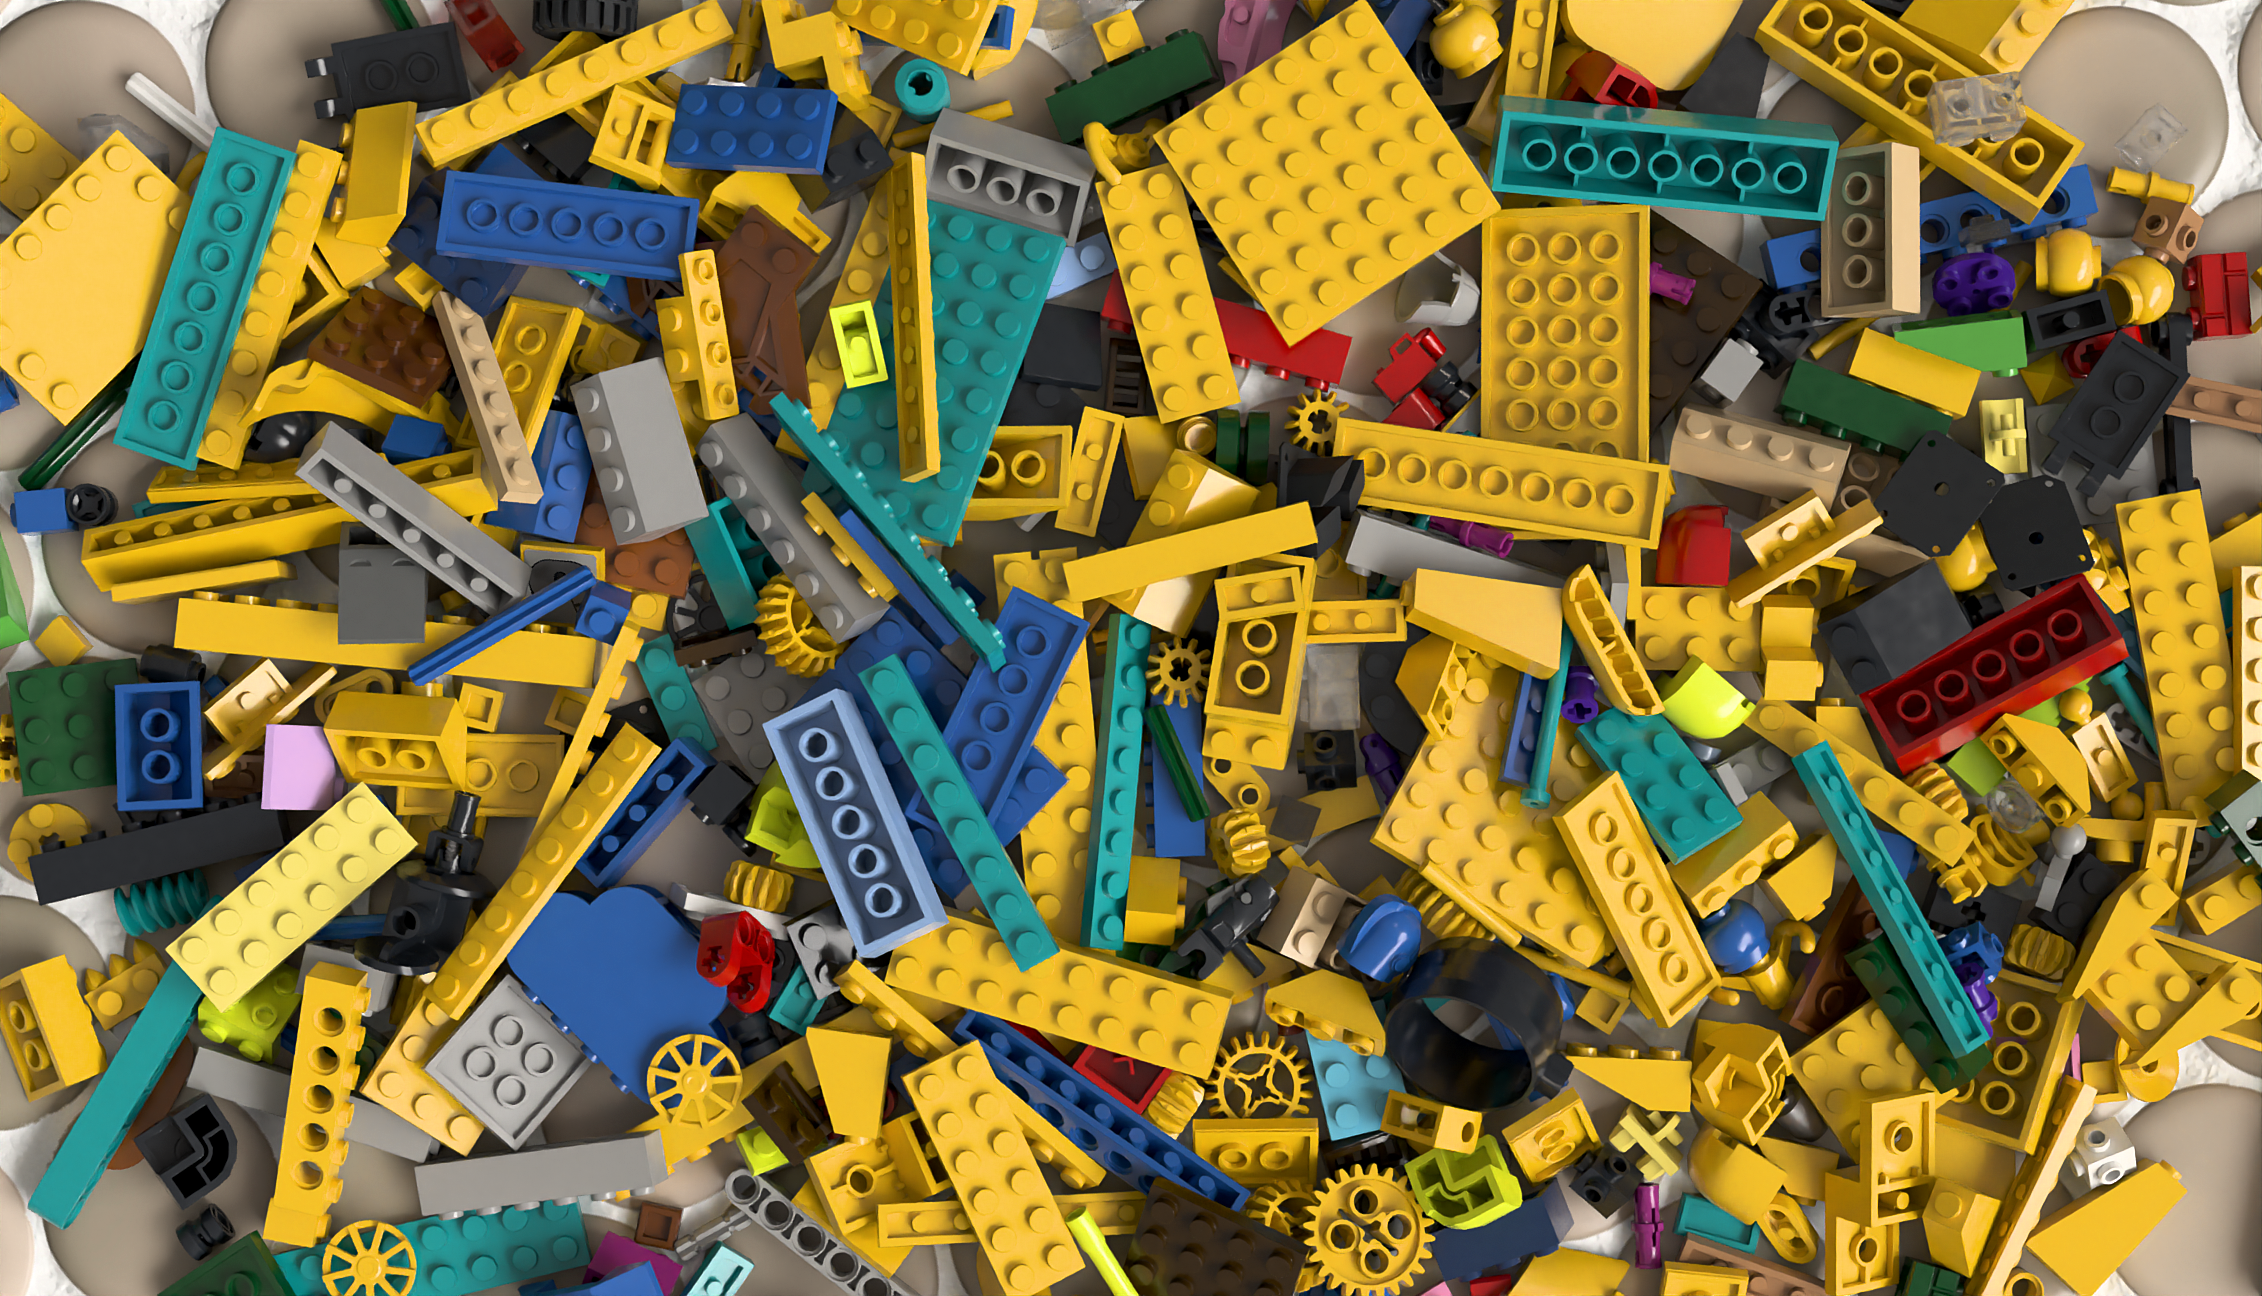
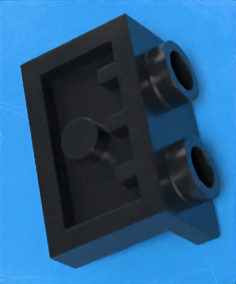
M1760 278L1759 280L1763 282L1762 289L1726 337L1728 339L1731 338L1735 342L1740 338L1751 344L1758 351L1756 357L1764 362L1759 369L1773 380H1776L1804 353L1820 334L1815 329L1778 336L1767 333L1760 324L1759 310L1764 302L1779 295ZM1794 309L1783 312L1775 311L1776 319L1784 320L1795 316Z

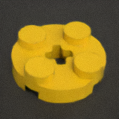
M68 804L35 805L25 811L15 822L9 838L8 857L14 862L17 870L24 877L34 882L28 857L41 854L39 846L45 845L43 843L45 836L52 837L54 833H57L60 836L58 841L65 840L66 847L82 844L80 836L92 833L90 829L92 826L89 819L81 811Z

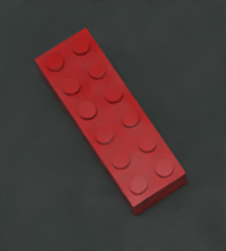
M2079 573L1973 629L1970 633L1897 678L1859 694V697L1901 772L1906 776L1919 767L1981 736L2004 714L2018 716L2129 657L2121 633L2085 575Z

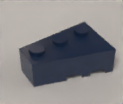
M1557 1178L1545 1181L1543 1189L1523 1195V1202L1519 1208L1485 1226L1462 1230L1449 1228L1441 1223L1435 1225L1428 1233L1435 1237V1241L1429 1243L1444 1281L1458 1278L1460 1283H1464L1483 1274L1482 1269L1496 1265L1497 1270H1503L1520 1263L1521 1256L1534 1252L1536 1257H1543L1559 1249L1558 1244L1561 1243L1574 1225V1220Z

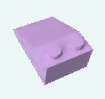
M266 724L261 809L329 810L348 794V783L342 777L343 773L322 726Z

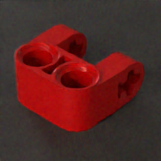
M746 910L705 916L701 923V936L696 961L699 975L714 987L727 985V997L740 1011L750 1014L757 1012L766 1004L770 994L772 965L775 958V944L771 933ZM747 983H750L754 987L753 990H750V985H748Z

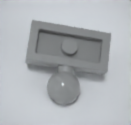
M2075 823L2070 828L2060 826L2054 829L2043 863L2050 866L2041 864L2033 884L2034 888L2040 890L2035 904L2036 907L2052 911L2073 855L2082 851L2086 845V833L2079 824Z

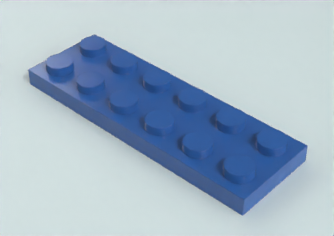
M447 170L436 252L437 255L682 283L678 255L694 252L700 202L699 199Z
M1013 586L994 625L1003 636L1001 640L1006 645L1003 653L1007 663L993 673L979 657L942 734L992 827L996 823L1091 624L1016 586ZM918 785L904 815L946 836Z

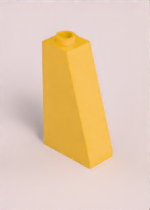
M1417 568L1407 581H1403L1399 601L1400 605L1405 606L1404 620L1538 679L1549 680L1559 670L1563 618L1561 597L1563 589Z
M2144 1158L2136 1163L2137 1171L2122 1176L2112 1184H2103L2092 1189L2042 1219L2029 1232L2023 1246L2075 1295L2092 1296L2187 1193L2188 1190L2178 1182L2182 1175L2165 1160L2162 1159L2160 1163Z

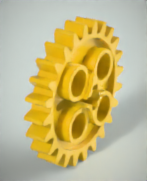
M1355 1164L1350 1168V1177L1343 1169L1335 1171L1337 1183L1329 1178L1322 1179L1321 1184L1325 1193L1317 1190L1311 1191L1309 1195L1317 1204L1316 1206H1305L1302 1208V1211L1311 1217V1221L1299 1224L1300 1229L1310 1232V1238L1304 1239L1301 1242L1311 1246L1313 1253L1308 1255L1306 1263L1317 1261L1320 1265L1313 1276L1315 1278L1325 1275L1330 1276L1326 1286L1328 1290L1334 1289L1341 1284V1296H1351L1354 1289H1356V1296H1369L1370 1291L1372 1296H1384V1288L1391 1296H1397L1400 1294L1398 1282L1405 1287H1411L1414 1283L1409 1273L1423 1274L1425 1272L1424 1268L1418 1263V1260L1432 1258V1254L1424 1249L1423 1245L1424 1243L1435 1241V1237L1425 1233L1424 1227L1430 1226L1435 1222L1434 1219L1422 1218L1421 1212L1424 1210L1420 1204L1415 1202L1416 1195L1414 1190L1407 1191L1404 1189L1408 1180L1406 1175L1392 1181L1393 1168L1389 1167L1385 1168L1380 1176H1378L1376 1164H1369L1364 1175L1360 1165ZM1358 1192L1364 1193L1370 1201V1207L1366 1214H1362L1355 1209L1354 1197ZM1342 1209L1355 1224L1338 1216L1337 1210ZM1392 1216L1398 1218L1403 1225V1233L1399 1239L1393 1238L1387 1229L1388 1221ZM1370 1224L1372 1227L1369 1233L1376 1239L1364 1241L1362 1238L1365 1232L1359 1226ZM1335 1226L1341 1227L1347 1235V1242L1342 1249L1335 1247L1331 1241V1231ZM1382 1243H1385L1395 1248L1397 1250V1255L1392 1256L1388 1249L1382 1245ZM1369 1251L1375 1252L1380 1259V1268L1375 1274L1369 1272L1364 1264V1258Z

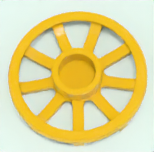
M687 1034L672 1039L656 1053L647 1072V1089L651 1104L670 1124L685 1129H704L719 1123L731 1113L741 1094L742 1073L735 1055L724 1043L708 1035ZM695 1041L693 1062L687 1064L676 1046L685 1042ZM702 1042L711 1044L720 1050L704 1066L700 1063ZM668 1051L680 1067V1071L677 1073L658 1068L661 1059ZM727 1057L732 1065L734 1075L712 1076L711 1070L723 1058ZM655 1075L675 1080L676 1086L657 1094ZM735 1082L734 1092L730 1101H727L712 1090V1085ZM679 1093L682 1095V1100L675 1114L672 1115L660 1101ZM705 1096H708L724 1108L719 1114L710 1119L707 1118L703 1103ZM690 1100H694L696 1103L700 1121L681 1119Z
M362 1220L352 1223L340 1230L325 1249L322 1279L332 1296H343L333 1280L347 1276H353L355 1280L344 1296H353L362 1284L366 1286V1296H374L375 1284H379L389 1296H407L413 1286L417 1269L413 1247L400 1230L388 1223L378 1220ZM365 1227L377 1228L370 1249L364 1247L358 1229ZM384 1230L397 1237L400 1243L382 1253L379 1251V1246ZM349 1233L358 1252L356 1255H352L337 1247L338 1243ZM405 1248L409 1259V1268L389 1266L387 1260ZM334 1254L350 1262L351 1267L331 1272L332 1255ZM386 1274L408 1276L406 1284L400 1293L385 1279Z

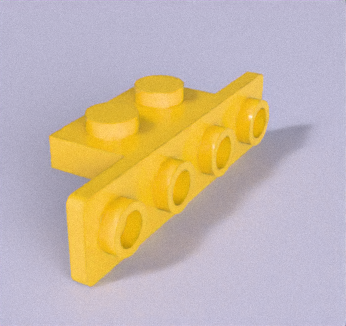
M712 249L681 253L678 255L684 296L655 300L669 383L698 380L704 418L707 421L736 416L739 414V405L714 252Z
M1812 489L1740 533L1759 564L1729 581L1728 586L1724 588L1737 609L1754 604L1762 599L1766 593L1782 583L1796 579L1802 571L1817 562L1831 558L1839 549L1852 541L1866 537L1875 527L1883 523V519L1869 499L1863 500L1831 519L1819 497Z
M262 657L201 709L203 716L225 741L202 761V777L211 781L214 778H222L231 772L236 765L235 760L246 751L257 749L265 742L266 724H284L295 717L300 710L298 707L310 696L315 697L321 694L330 686V679L337 673L336 669L330 664L317 662L290 685L269 658Z

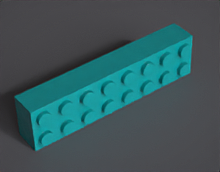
M1499 95L1488 177L1491 190L1498 192L1824 221L1839 140L1832 126L1824 124Z

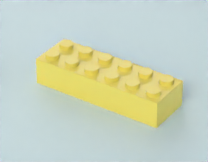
M362 781L165 948V950L221 1013H225L391 871L397 863L401 862L419 847V845Z

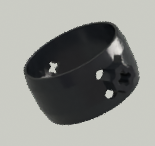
M1467 936L1449 937L1433 942L1419 953L1412 967L1403 973L1392 992L1393 996L1388 1005L1383 1028L1386 1049L1394 1064L1409 1081L1425 1093L1444 1103L1472 1111H1501L1520 1104L1534 1089L1552 1100L1560 1092L1575 1066L1571 1061L1555 1052L1561 1036L1564 1014L1563 1005L1556 988L1546 974L1532 961L1502 944ZM1423 998L1451 999L1483 1010L1503 1023L1518 1038L1525 1049L1504 1050L1473 1042L1442 1023L1428 1008Z

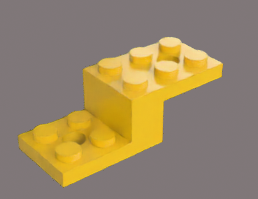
M1922 1088L1860 1100V1165L1825 1172V1294L1830 1296H1847L1899 1284V1222L1922 1217L1935 1185V1091ZM1901 1129V1139L1894 1144L1895 1134ZM1865 1240L1866 1248L1859 1254V1247Z
M916 1110L883 1125L880 1136L877 1139L870 1138L868 1145L844 1142L804 1160L836 1238L876 1221V1205L916 1203L952 1187ZM853 1171L859 1172L865 1177L867 1188L864 1193H858L852 1188L850 1176Z

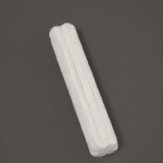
M139 72L134 73L126 82L125 89L208 154L215 131Z

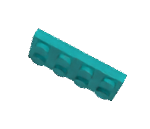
M1614 706L1577 728L1574 736L1603 773L1605 771H1618L1646 829L1674 865L1732 831L1742 823L1744 819L1661 713L1650 716H1634L1624 713Z

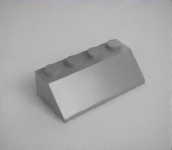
M943 107L931 131L925 158L926 197L932 201L1063 237L1067 246L1074 247L1093 190L1097 169L1086 150Z
M655 357L600 372L570 386L617 545L652 541L709 516L662 357Z

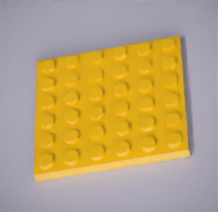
M1358 0L1152 135L1289 347L1501 210V206L1366 0Z
M1478 652L1475 658H1468L1464 666L1465 668L1470 661L1466 686L1459 695L1454 709L1453 721L1448 725L1443 741H1435L1427 730L1369 842L1417 871L1419 866L1426 859H1429L1516 931L1583 971L1589 968L1608 927L1552 816L1600 777L1603 772L1574 736L1577 728L1585 723H1573L1565 719L1560 712L1545 791L1551 795L1549 807L1546 809H1536L1521 804V792L1525 788L1498 780L1520 670ZM1565 691L1563 694L1562 701L1565 700ZM1594 698L1598 704V715L1610 709V707Z

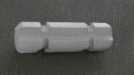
M735 1207L727 1212V1216L722 1214L694 1230V1235L687 1234L677 1240L674 1244L675 1250L683 1261H688L700 1253L699 1250L705 1251L714 1246L718 1240L723 1241L732 1236L734 1230L739 1232L749 1226L753 1221L752 1218L738 1207Z

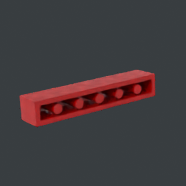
M1115 268L1102 309L1101 320L1108 322L1107 329L1130 335L1131 330H1135L1119 269ZM1213 297L1231 366L1246 370L1249 369L1250 364L1266 368V376L1282 381H1288L1289 376L1304 379L1305 387L1312 390L1315 388L1320 389L1324 393H1328L1329 387L1337 389L1353 337L1319 328L1289 347L1266 312Z

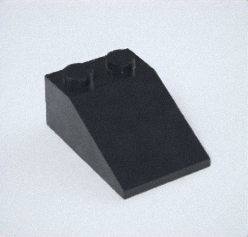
M814 79L792 87L794 89L826 90ZM837 100L823 174H786L810 213L814 214L875 186L894 163L873 129Z
M1935 558L1821 608L1817 623L1818 630L1855 696L1897 678L1973 630L1970 621Z

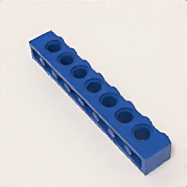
M2087 164L2069 168L2050 195L2056 203L2055 214H2048L2041 208L2030 225L2019 218L2016 219L2015 224L2005 222L2000 214L2001 207L1977 191L1921 203L1920 228L1922 224L1932 225L1937 231V240L1935 243L1926 242L1920 234V266L1928 263V256L1942 253L1943 260L1961 254H1967V247L1982 244L1983 250L1989 247L1997 248L2008 244L2007 237L2021 234L2023 241L2045 236L2048 234L2046 228L2061 225L2062 229H2076L2086 226V218L2099 212ZM1962 214H1968L1975 219L1977 230L1974 234L1964 231L1961 227L1960 218ZM1821 228L1767 240L1759 246L1767 282L1774 292L1783 291L1784 295L1808 290L1807 285L1821 282ZM1809 252L1817 258L1818 269L1816 272H1809L1802 267L1800 263L1802 253Z
M969 1009L951 1034L950 1039L959 1047L973 1039H978L996 1078L1085 1154L1147 1197L1157 1175L1236 1212H1239L1250 1195V1191L1000 1018Z

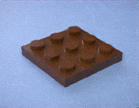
M365 285L309 344L306 356L419 409L426 404L454 371V366L437 318L424 313L417 307L409 306L393 299L380 290L371 289Z

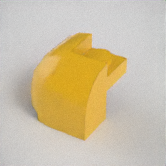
M1749 1023L1731 1024L1714 1031L1702 1041L1708 1057L1697 1066L1695 1073L1691 1076L1696 1090L1691 1095L1690 1100L1698 1112L1717 1129L1736 1140L1754 1146L1785 1105L1779 1098L1784 1087L1785 1076L1793 1073L1791 1061L1779 1033Z
M1707 1120L1704 1121L1693 1139L1687 1154L1688 1174L1694 1187L1712 1204L1746 1225H1752L1760 1218L1789 1175L1781 1167L1751 1150L1741 1141L1723 1133Z

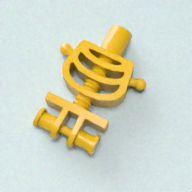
M1979 804L1975 809L1978 816L1974 817L1968 825L1977 834L1952 869L1949 870L1948 864L1922 846L1918 845L1916 850L1918 853H1922L1928 861L1926 867L1930 873L1937 871L1941 873L1937 883L1940 888L1946 887L1952 896V902L1956 904L1965 900L1970 895L1972 898L1979 896L1988 882L1996 886H2007L2023 877L2026 885L2032 887L2036 875L2030 873L2029 870L2038 858L2032 848L2049 841L2050 830L2047 824L2041 819H2036L2017 827L2006 811L1988 813V806Z

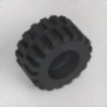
M533 0L532 30L547 39L561 42L572 31L594 32L607 44L637 31L638 0Z

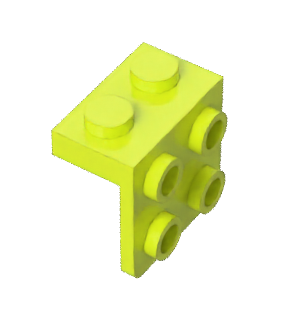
M282 963L225 1013H221L210 999L205 996L198 1007L199 1030L213 1042H226L238 1048L240 1053L250 1060H263L272 1065L281 1050V1033L302 1002L303 995L295 993L300 970Z

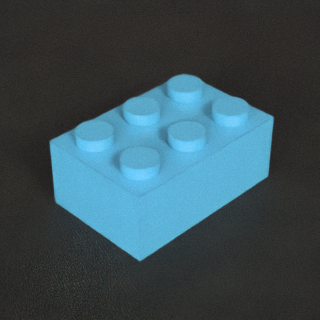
M1380 996L1370 998L1369 1000L1384 1028L1387 1013L1384 999ZM1303 1028L1331 1141L1379 1130L1389 1090L1406 1093L1401 1071L1392 1061L1386 1046L1382 1058L1373 1054L1363 1056L1352 1051L1347 1044L1334 1039L1331 1041L1320 1040Z

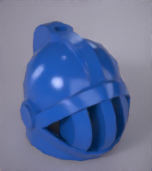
M1379 895L1360 911L1336 942V949L1350 965L1379 981L1390 983L1394 977L1407 972L1419 955L1421 945V914L1411 903L1402 900L1396 895Z

